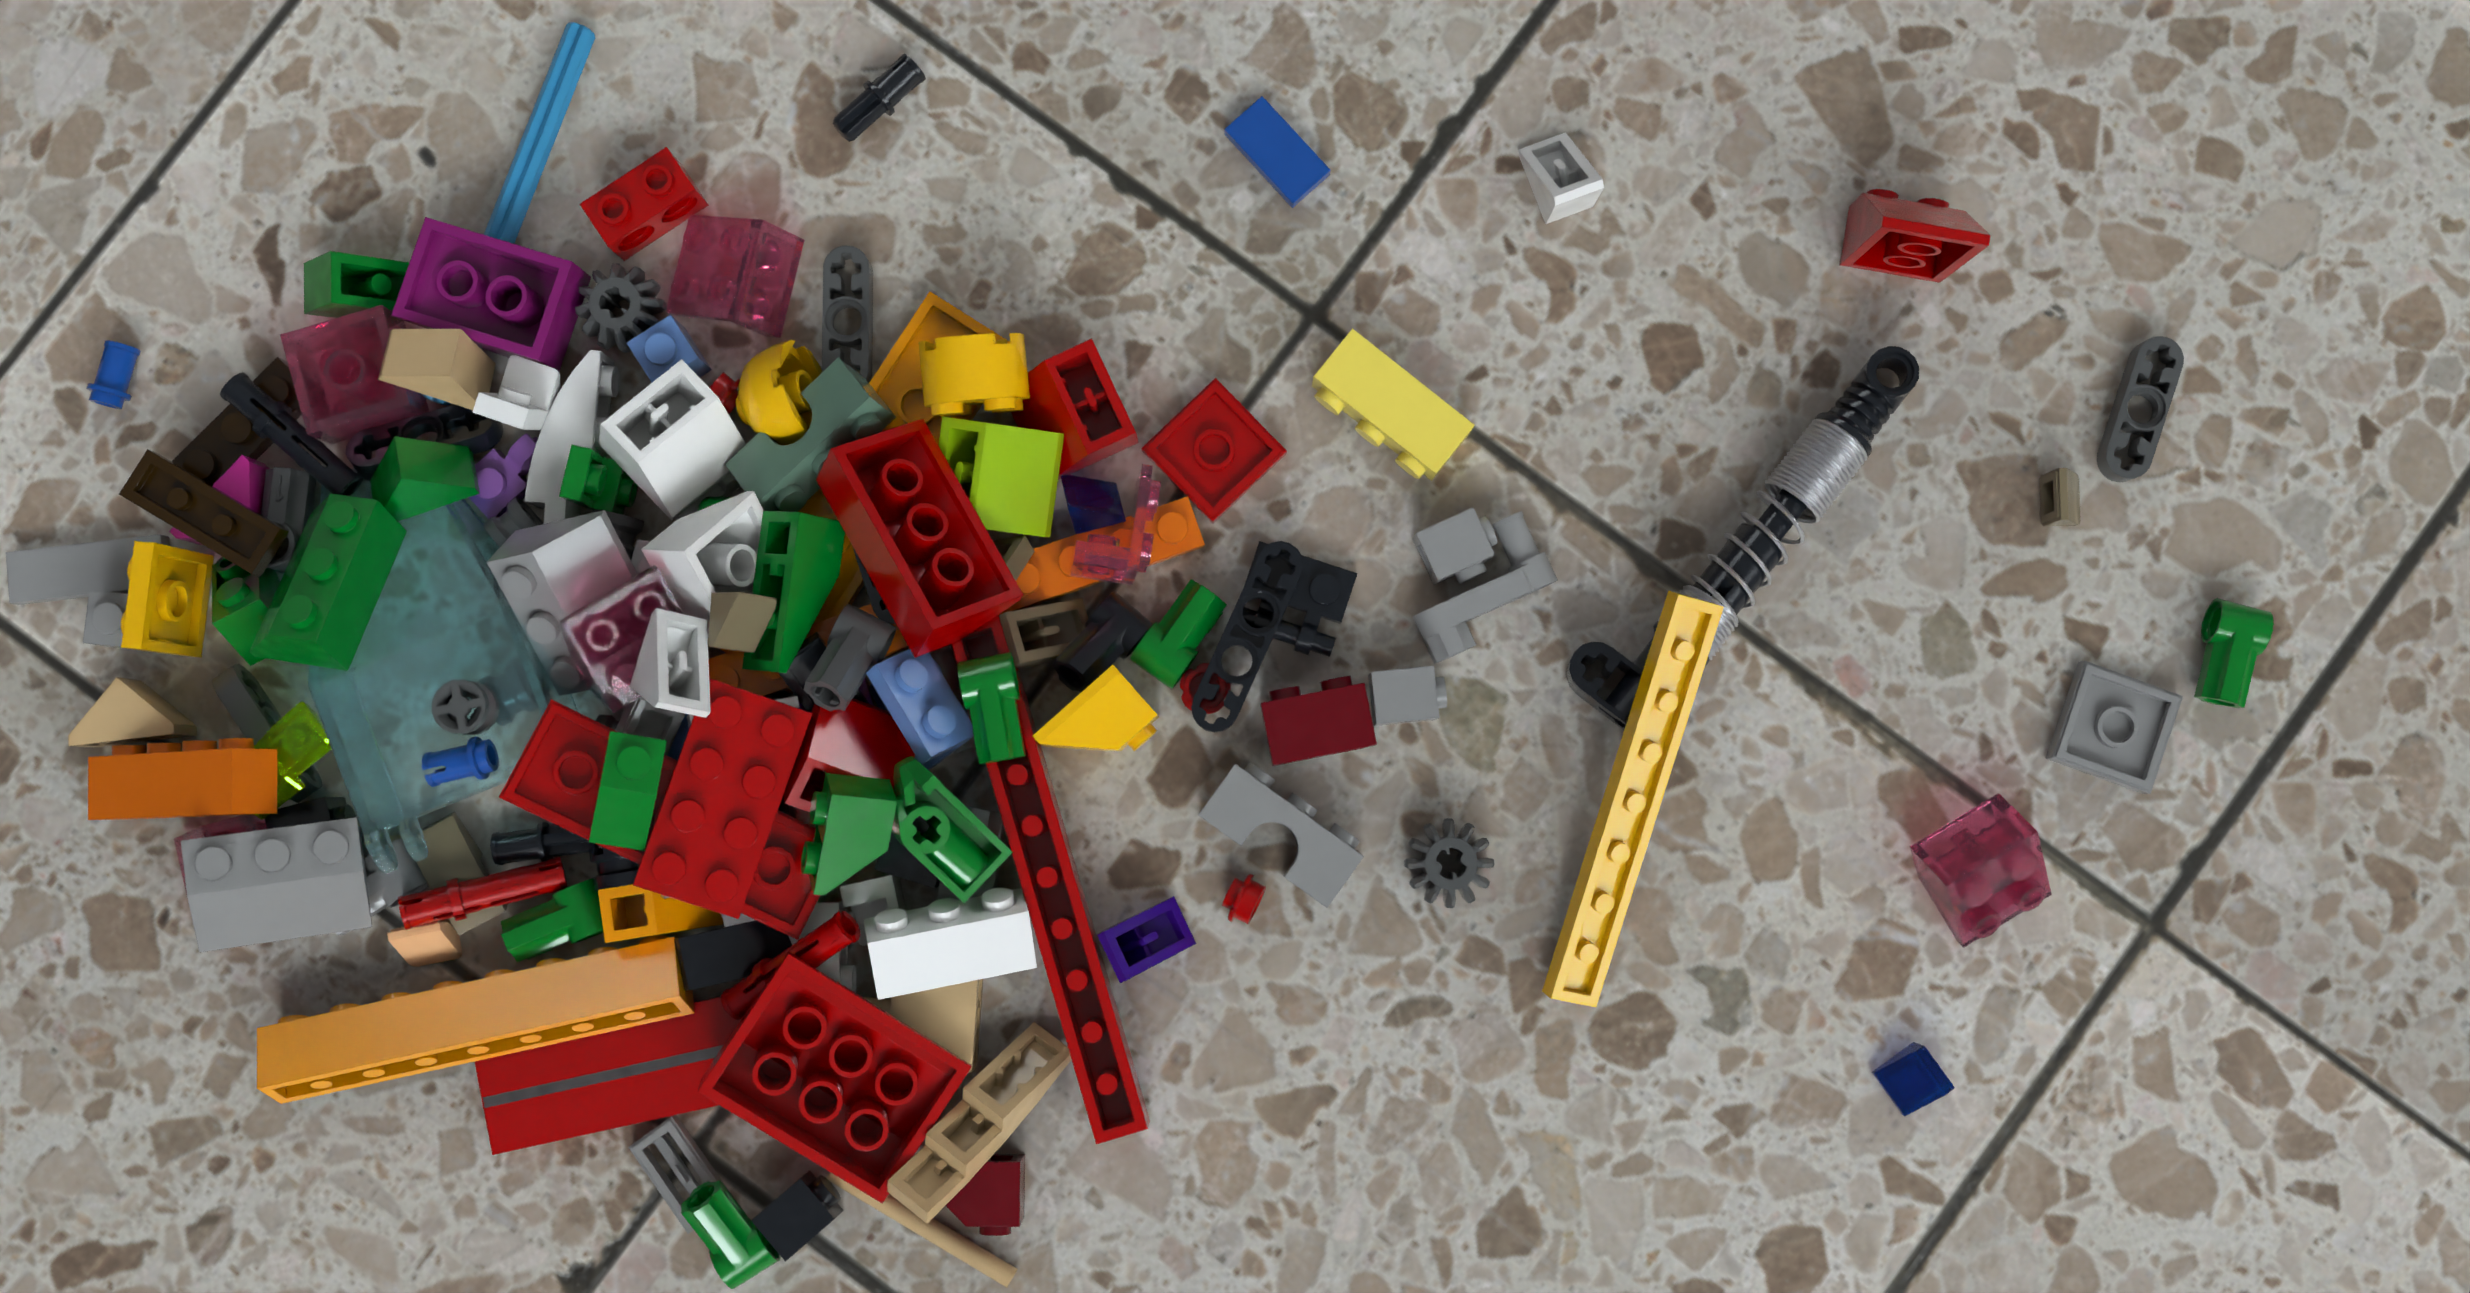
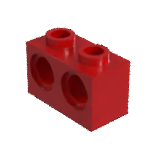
M665 147L580 203V206L606 245L625 261L709 206V204L682 164Z

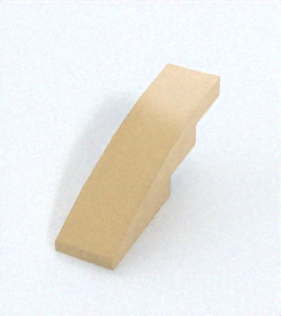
M1033 1022L963 1087L962 1100L926 1133L925 1146L888 1180L887 1192L928 1224L1004 1144L1071 1061L1068 1047L1037 1023Z

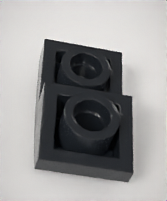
M756 920L674 939L685 991L745 978L752 973L754 965L765 958L773 959L792 946L788 935Z

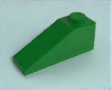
M763 511L752 594L777 598V604L755 652H744L742 669L787 673L839 577L845 531L839 521L802 512Z

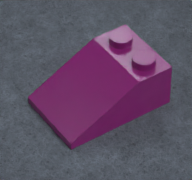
M425 217L392 316L426 329H462L482 349L508 358L511 355H517L555 368L560 372L578 319L575 307L583 304L585 298L579 293V287L589 286L591 276L572 261Z

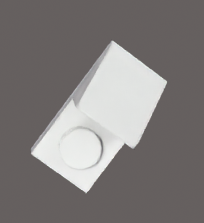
M511 355L508 359L499 392H478L473 413L523 430H541L544 420L561 389L559 371L532 360Z

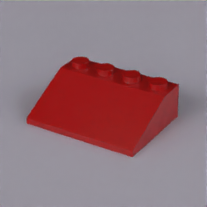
M788 952L701 1079L697 1092L883 1204L889 1194L887 1192L888 1180L915 1155L924 1141L926 1133L933 1127L972 1066Z

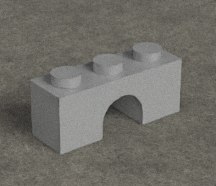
M1249 762L1244 770L1235 764L1201 810L1199 816L1240 846H1242L1249 834L1261 824L1275 822L1287 827L1295 837L1297 852L1293 863L1283 876L1328 908L1364 857L1355 850L1360 841L1336 823H1334L1329 831L1312 819L1318 810L1293 792L1287 800L1270 789L1275 779L1253 763Z

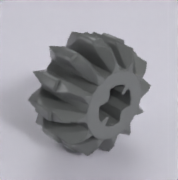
M613 263L609 278L599 270L593 271L592 276L597 285L593 289L588 286L579 287V293L588 299L589 302L575 307V310L579 317L587 319L582 326L584 334L588 337L597 336V344L601 348L609 350L616 343L620 351L630 353L631 350L627 342L660 322L653 315L667 310V303L663 299L656 298L661 287L654 279L645 280V272L641 268L635 266L626 274L624 267L618 263ZM621 300H626L630 303L628 311L624 308L621 309L619 304ZM615 306L623 311V316L617 317L613 314Z
M1451 818L1443 820V837L1439 836L1436 828L1431 823L1424 825L1423 830L1430 843L1426 845L1421 840L1411 838L1408 843L1412 849L1422 852L1421 859L1408 858L1404 860V867L1422 868L1423 873L1409 881L1411 888H1419L1429 881L1431 884L1424 895L1426 902L1433 903L1442 888L1444 889L1443 902L1446 908L1455 907V890L1457 889L1467 903H1472L1475 901V895L1468 884L1472 881L1482 888H1487L1490 884L1486 877L1476 874L1478 867H1494V859L1486 857L1477 858L1476 855L1477 852L1489 846V841L1487 838H1480L1472 844L1467 843L1474 832V826L1470 823H1466L1461 828L1456 838L1455 824ZM1450 848H1453L1458 852L1456 861L1462 866L1457 875L1454 872H1448L1449 878H1444L1440 875L1442 865L1436 859L1441 851L1443 854H1450Z

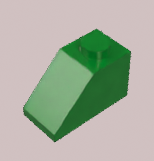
M329 251L304 263V314L347 320L398 319L392 316V312L409 262Z
M614 731L609 732L589 842L645 851L667 740Z

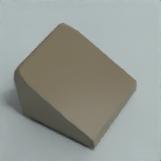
M2058 468L2041 475L2039 478L2041 524L2043 526L2079 525L2081 518L2078 475L2068 468Z
M744 592L711 593L708 647L754 653L774 613L777 598Z

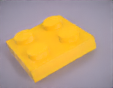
M134 541L133 556L127 568L129 588L126 610L121 618V630L123 633L121 648L202 658L214 556L154 542Z

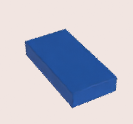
M1263 96L1224 129V135L1292 208L1330 175L1331 170Z

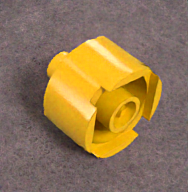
M995 333L935 338V344L927 341L919 342L924 407H931L932 416L941 415V417L972 415L971 405L983 404L984 410L992 411V413L1022 411L1023 400L1030 398L1024 334L1009 333L1010 344H1007V339L996 340Z

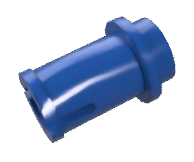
M107 340L104 343L105 348L94 384L88 383L86 389L91 391L89 401L110 408L122 409L124 401H130L132 397L130 394H127L137 357L141 351L126 344Z
M480 737L470 738L466 745L436 752H426L421 760L422 770L445 766L444 768L434 770V773L424 775L425 780L431 787L475 776L478 780L487 779L490 776V772L497 771L499 767L498 752L494 743L490 739L482 740Z

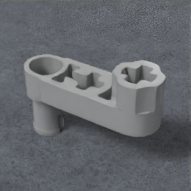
M1522 511L1492 524L1512 567L1508 568L1509 573L1413 616L1434 664L1476 646V642L1466 622L1558 581L1546 553L1539 552L1523 518Z

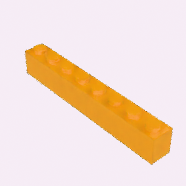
M656 935L642 939L638 945L620 949L615 947H599L589 951L588 956L570 960L562 958L545 959L538 962L536 967L519 971L508 969L494 970L487 973L483 979L465 983L460 981H444L434 985L433 990L414 994L407 992L389 993L384 995L381 1001L369 1004H339L331 1007L328 1013L314 1016L289 1015L280 1018L277 1024L257 1028V1089L283 1104L695 1013L693 990H684L674 941L675 937L669 938Z

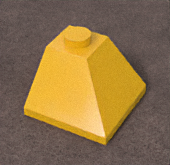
M1111 665L1040 728L1033 737L1039 744L1052 748L1122 751L1129 745L1133 751H1136L1157 732L1152 723L1159 716L1114 665Z

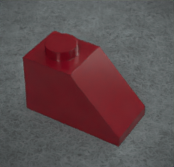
M994 1154L945 1206L966 1227H979V1234L1002 1236L1011 1234V1227H1020L1024 1219L1025 1154Z

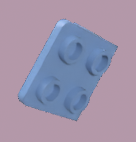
M908 649L875 664L866 672L872 683L870 685V693L879 708L890 712L914 752V758L928 770L935 767L974 736L968 712L957 700L945 680L940 666L931 657L930 653L915 658L911 650Z

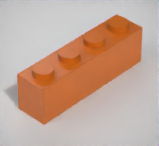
M254 738L219 739V749H217V741L214 740L182 741V751L181 743H147V750L146 745H113L112 755L88 757V820L277 814V749H255Z

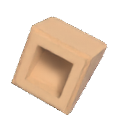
M448 919L426 923L425 925L407 930L405 927L391 929L387 933L388 941L403 959L413 967L455 960L462 957L460 936Z

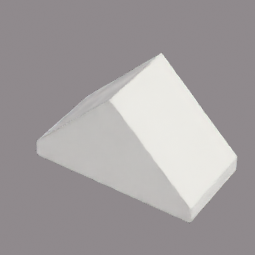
M1566 132L1518 150L1521 163L1545 224L1593 207L1604 189L1602 177Z
M656 608L651 614L629 687L653 707L706 718L711 713L707 620Z

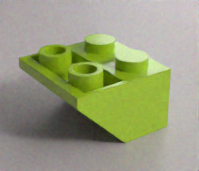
M942 416L938 446L986 530L1050 538L1064 434Z

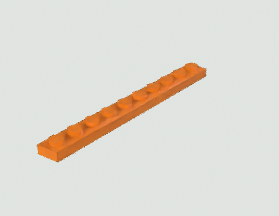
M1188 496L1034 548L1035 552L1016 580L1024 596L1020 601L1000 614L1025 609L1204 548L1205 543ZM871 604L859 608L877 617ZM839 615L813 623L805 639L818 632L827 644L829 635ZM900 630L896 631L892 644L885 656L909 648ZM731 651L709 659V678L764 697L790 689L778 672L742 669L744 652Z

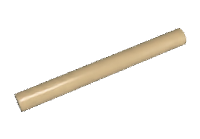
M831 1172L826 1178L831 1183L1006 1288L1018 1270L934 1218L926 1224L890 1193L882 1204Z

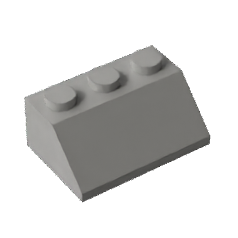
M598 511L515 530L487 561V564L558 695L562 696L602 688L635 670L649 620L655 608L606 511Z
M357 817L181 841L187 898L200 953L372 927L361 829Z

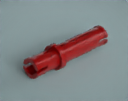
M559 856L542 861L541 863L522 866L462 882H459L458 878L447 880L446 886L399 896L398 903L401 905L399 910L404 927L407 930L455 917L456 921L467 919L468 913L563 890L568 885L562 860Z
M838 911L828 921L799 939L795 944L773 959L765 958L754 965L749 976L730 989L728 988L723 991L721 1002L725 1011L736 1020L741 1019L788 952L817 968L852 942L858 941L861 934L856 920L846 911Z

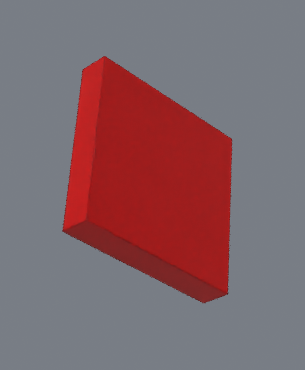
M1217 378L1213 379L1141 448L1142 452L1186 497L1188 496L1189 500L1212 524L1287 454V450Z

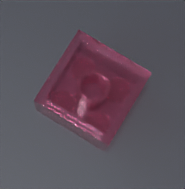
M379 305L280 335L308 435L332 445L349 440L364 429L430 412L426 398L421 393L378 380L390 331L392 329H406L404 320L393 317L392 311Z

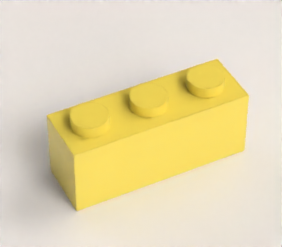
M1353 328L1313 376L1312 387L1318 391L1314 395L1316 400L1335 415H1339L1341 411L1348 414L1358 422L1355 430L1365 440L1376 447H1379L1382 442L1398 454V457L1395 459L1396 463L1416 479H1420L1422 475H1425L1432 481L1475 426Z

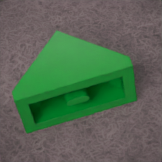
M397 436L392 440L370 480L372 498L378 500L398 522L480 494L474 456L468 446Z

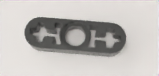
M847 245L833 249L827 255L823 264L822 372L838 357L844 361V352L841 348L833 350L835 343L845 347H854L862 344L860 351L850 348V360L852 365L860 370V375L870 382L872 379L873 268L866 255L860 249ZM852 259L855 266L861 269V273L853 274L851 278V291L855 296L862 294L861 300L845 296V282L840 274L836 273V269L845 267V260ZM835 293H838V294H840V295H844V296H842V297H838V298H835V299H834V294H835ZM846 308L855 309L862 316L860 328L851 335L839 334L834 328L835 316Z
M2152 337L2137 345L2128 357L2097 453L2098 468L2111 481L2127 482L2142 476L2151 466L2184 364V356L2180 346L2168 337ZM2156 351L2160 352L2159 361L2166 364V366L2154 372L2149 385L2136 384V381L2140 383L2150 377L2153 363L2146 360V356ZM2133 396H2142L2150 402L2152 417L2147 423H2138L2130 417L2128 403ZM2131 434H2143L2144 438L2139 437L2132 440L2128 449V456L2135 459V463L2123 469L2120 468L2121 459L2114 456V452L2127 446Z
M240 664L233 665L212 680L213 688L245 738H254L255 749H277V786L296 803L301 802L320 789L323 784L318 771L257 679Z

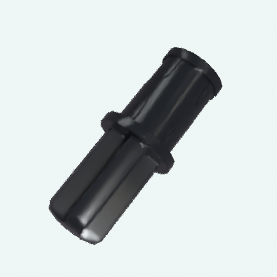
M904 53L881 76L877 77L873 82L866 81L863 84L865 91L835 116L833 120L834 127L849 142L854 141L884 113L891 116L895 112L893 107L911 90L926 80L924 73Z
M547 822L538 823L537 828L504 833L495 832L491 835L490 840L492 859L498 866L506 863L536 859L546 861L558 856L588 853L591 848H599V845L591 843L589 840L559 826H550Z

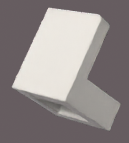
M889 875L840 887L844 907L851 906L852 912L855 913L856 922L861 934L858 942L862 946L868 945L863 919L875 917L879 912L892 908L906 911L900 877Z

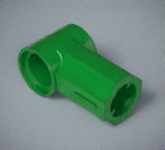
M1191 579L1161 622H1155L1147 631L1129 660L1172 690L1199 652L1196 649L1219 620L1227 604L1203 585Z
M2219 598L2211 602L2205 612L2201 626V639L2207 644L2196 686L2195 698L2218 706L2245 708L2256 657L2266 649L2273 632L2274 620L2271 612Z
M1008 652L959 661L957 663L959 684L965 708L970 709L979 764L1026 756L1016 700L1020 699L1012 653Z
M593 878L567 887L553 894L552 900L501 921L503 941L507 951L513 955L517 963L527 959L530 960L565 943L571 942V944H575L604 933L598 891L594 890Z
M708 1180L701 1184L681 1204V1214L708 1247L710 1258L717 1274L729 1288H737L780 1261L781 1256L750 1220L721 1180L716 1182Z

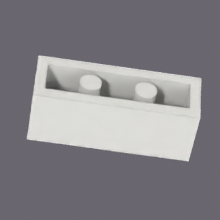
M1008 888L990 889L984 892L982 896L969 898L965 903L954 898H943L932 902L927 907L905 911L899 908H892L879 912L875 917L863 919L878 1000L1037 968L1029 911L1021 888L1014 890Z

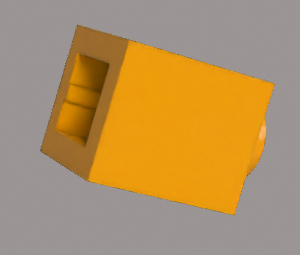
M633 884L598 890L605 943L724 924L722 914L670 897L663 899L661 894L633 886Z

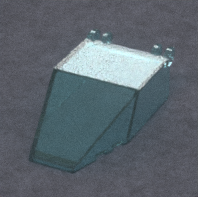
M363 479L359 488L351 496L373 499L370 481ZM321 485L320 504L331 493L323 485ZM465 499L399 521L407 533L349 670L344 671L309 665L308 687L362 829L365 847L379 870L386 874L398 869L397 866H399L389 835H401L405 848L414 861L418 862L427 858L429 854L428 847L424 840V834L418 817L506 783L551 699L578 712L572 694L558 695L489 568L487 561L500 547L483 526L485 520L477 515ZM464 679L489 686L495 692L499 701V715L495 724L488 731L479 735L454 734L443 730L435 722L431 710L435 692L444 683L451 680ZM473 708L470 714L467 716V718L470 719V716L473 714L474 709L477 708ZM472 737H480L482 740L490 739L494 743L498 752L499 767L497 771L490 772V776L487 779L478 780L475 776L442 783L440 786L431 787L425 780L424 775L434 773V770L444 768L445 766L422 770L421 760L424 753L466 745Z

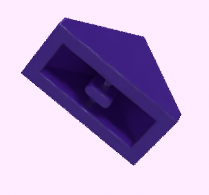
M1175 897L1152 906L1097 934L1120 983L1196 944Z

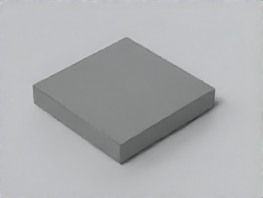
M2080 661L2077 664L2046 759L2133 791L2151 794L2183 696L2093 663Z

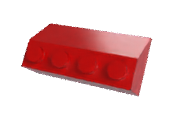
M924 419L830 449L816 481L915 658L960 641L1021 600L1024 596Z

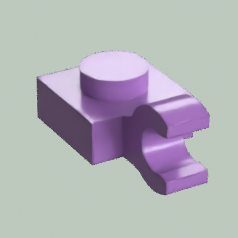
M526 433L511 446L507 456L500 450L493 448L475 465L480 494L471 496L469 499L488 519L503 515L507 511V503L514 497H518L521 500L525 497L527 479L524 476L529 472L537 437L532 439Z

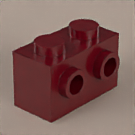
M1343 676L1321 681L1322 691L1301 695L1300 686L1270 691V701L1261 703L1260 707L1272 766L1376 746L1377 742L1365 683L1352 685L1351 676Z

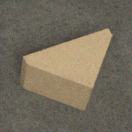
M392 329L389 333L378 380L473 410L478 392H490L496 363L462 329Z
M116 677L70 732L68 743L69 746L95 748L197 736V726L141 680Z

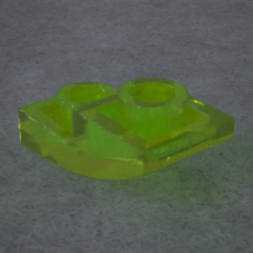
M303 700L276 722L254 746L255 749H277V808L305 787L299 775L339 744L316 712ZM255 814V816H256L257 818H259L260 820H263V819H265L268 815H270V814Z

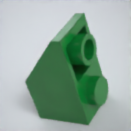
M221 557L212 565V624L242 658L252 666L266 659L254 657L249 651L280 584V579L276 571L266 568L260 577Z
M825 773L822 792L815 791L811 801L810 823L816 824L813 842L805 841L801 857L802 874L809 875L813 895H826L888 851L897 806V798L890 779Z

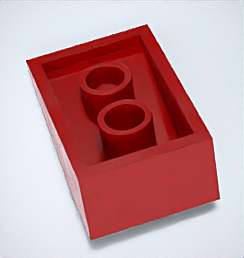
M1872 189L1867 191V193H1862L1849 206L1840 265L1940 283L1987 248L1991 235L1966 211L1949 208L1947 201L1936 198L1919 199L1918 202L1898 199L1899 195L1890 190Z

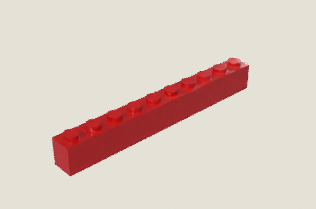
M999 615L960 641L952 643L957 663L959 661L1009 652ZM1016 668L1020 699L1016 700L1026 756L986 763L1009 845L1013 852L1012 855L1096 1144H1100L1146 1130L1149 1127L1150 1119L1042 747L1033 737L1037 730L1019 669Z

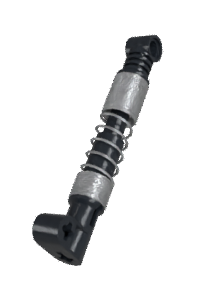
M1888 346L1879 349L1870 357L1851 382V386L1847 387L1843 392V397L1836 401L1835 407H1832L1829 412L1818 414L1812 420L1806 431L1802 432V436H1799V440H1796V444H1793V448H1790V452H1787V456H1784V460H1781V464H1777L1778 468H1774V472H1771V476H1768V480H1765V488L1769 494L1764 491H1757L1758 497L1769 506L1759 520L1747 512H1740L1741 517L1748 524L1742 523L1733 535L1724 533V537L1728 542L1717 556L1708 554V559L1711 563L1700 577L1691 575L1695 584L1693 586H1683V590H1680V594L1713 602L1724 607L1706 665L1712 660V656H1716L1715 652H1719L1718 648L1722 647V644L1731 635V631H1735L1734 627H1738L1737 615L1741 609L1755 605L1753 594L1758 587L1771 585L1770 572L1775 565L1787 564L1788 555L1781 542L1794 545L1804 542V532L1798 521L1810 524L1820 521V518L1829 509V505H1833V501H1836V497H1839V493H1842V489H1845V485H1848V481H1851V478L1855 476V473L1858 472V469L1861 468V465L1864 464V461L1871 454V442L1874 439V434L1879 433L1882 429V424L1889 420L1890 414L1896 411L1915 387L1919 379V366L1916 358L1908 350L1901 347ZM1888 368L1894 371L1898 376L1899 386L1890 388L1882 385L1877 378L1876 370ZM1793 524L1800 534L1798 540L1784 538ZM1714 595L1720 601V603L1711 596ZM1658 618V621H1657V622L1655 623V625L1653 626L1654 634H1655V631H1656V628H1657V625H1658V622H1659V618ZM1653 638L1634 662H1631L1613 647L1603 642H1589L1581 645L1574 652L1567 666L1566 678L1569 687L1580 698L1624 730ZM1596 660L1601 661L1604 664L1601 674L1606 679L1610 677L1616 668L1625 673V676L1606 700H1603L1596 694L1605 681L1599 677L1594 678L1592 682L1587 681L1583 677L1586 671V667L1582 664L1583 661L1589 665L1593 664Z

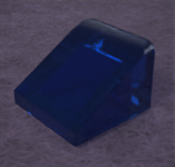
M1074 475L1061 476L1067 507L1076 534L1126 521L1116 483Z
M1915 1042L1872 1071L1874 1077L1903 1116L1928 1105L1955 1089L1927 1048Z

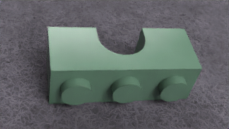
M839 357L801 392L811 407L812 421L808 431L800 440L793 444L780 445L766 433L759 432L725 464L745 492H755L764 511L798 512L801 510L807 500L820 489L816 478L831 448L880 433L896 418L869 382Z

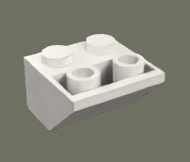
M682 359L600 424L599 445L671 520H674L726 477L730 471L725 464L746 445L719 397Z

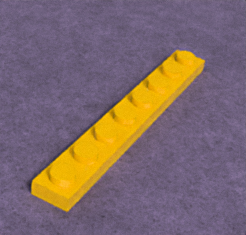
M1668 590L1542 992L1551 999L1597 1007L1724 608L1721 605Z

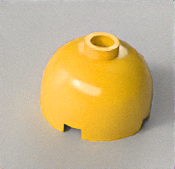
M787 340L772 345L756 354L743 368L736 398V409L740 419L746 425H749L756 434L759 432L766 433L780 445L793 444L800 440L808 431L812 421V410L801 392L822 373L819 363L807 347H793L795 340Z

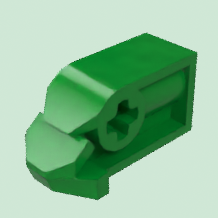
M913 756L907 757L894 766L893 783L897 806L892 833L912 855L965 903L1013 852ZM919 816L925 819L929 825L928 830L923 834L912 824Z

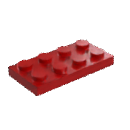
M709 678L711 713L706 718L694 715L633 886L739 919L813 713Z

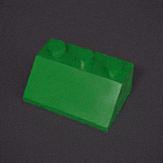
M330 493L310 514L249 651L254 657L344 671L349 670L407 533L404 527L378 500Z

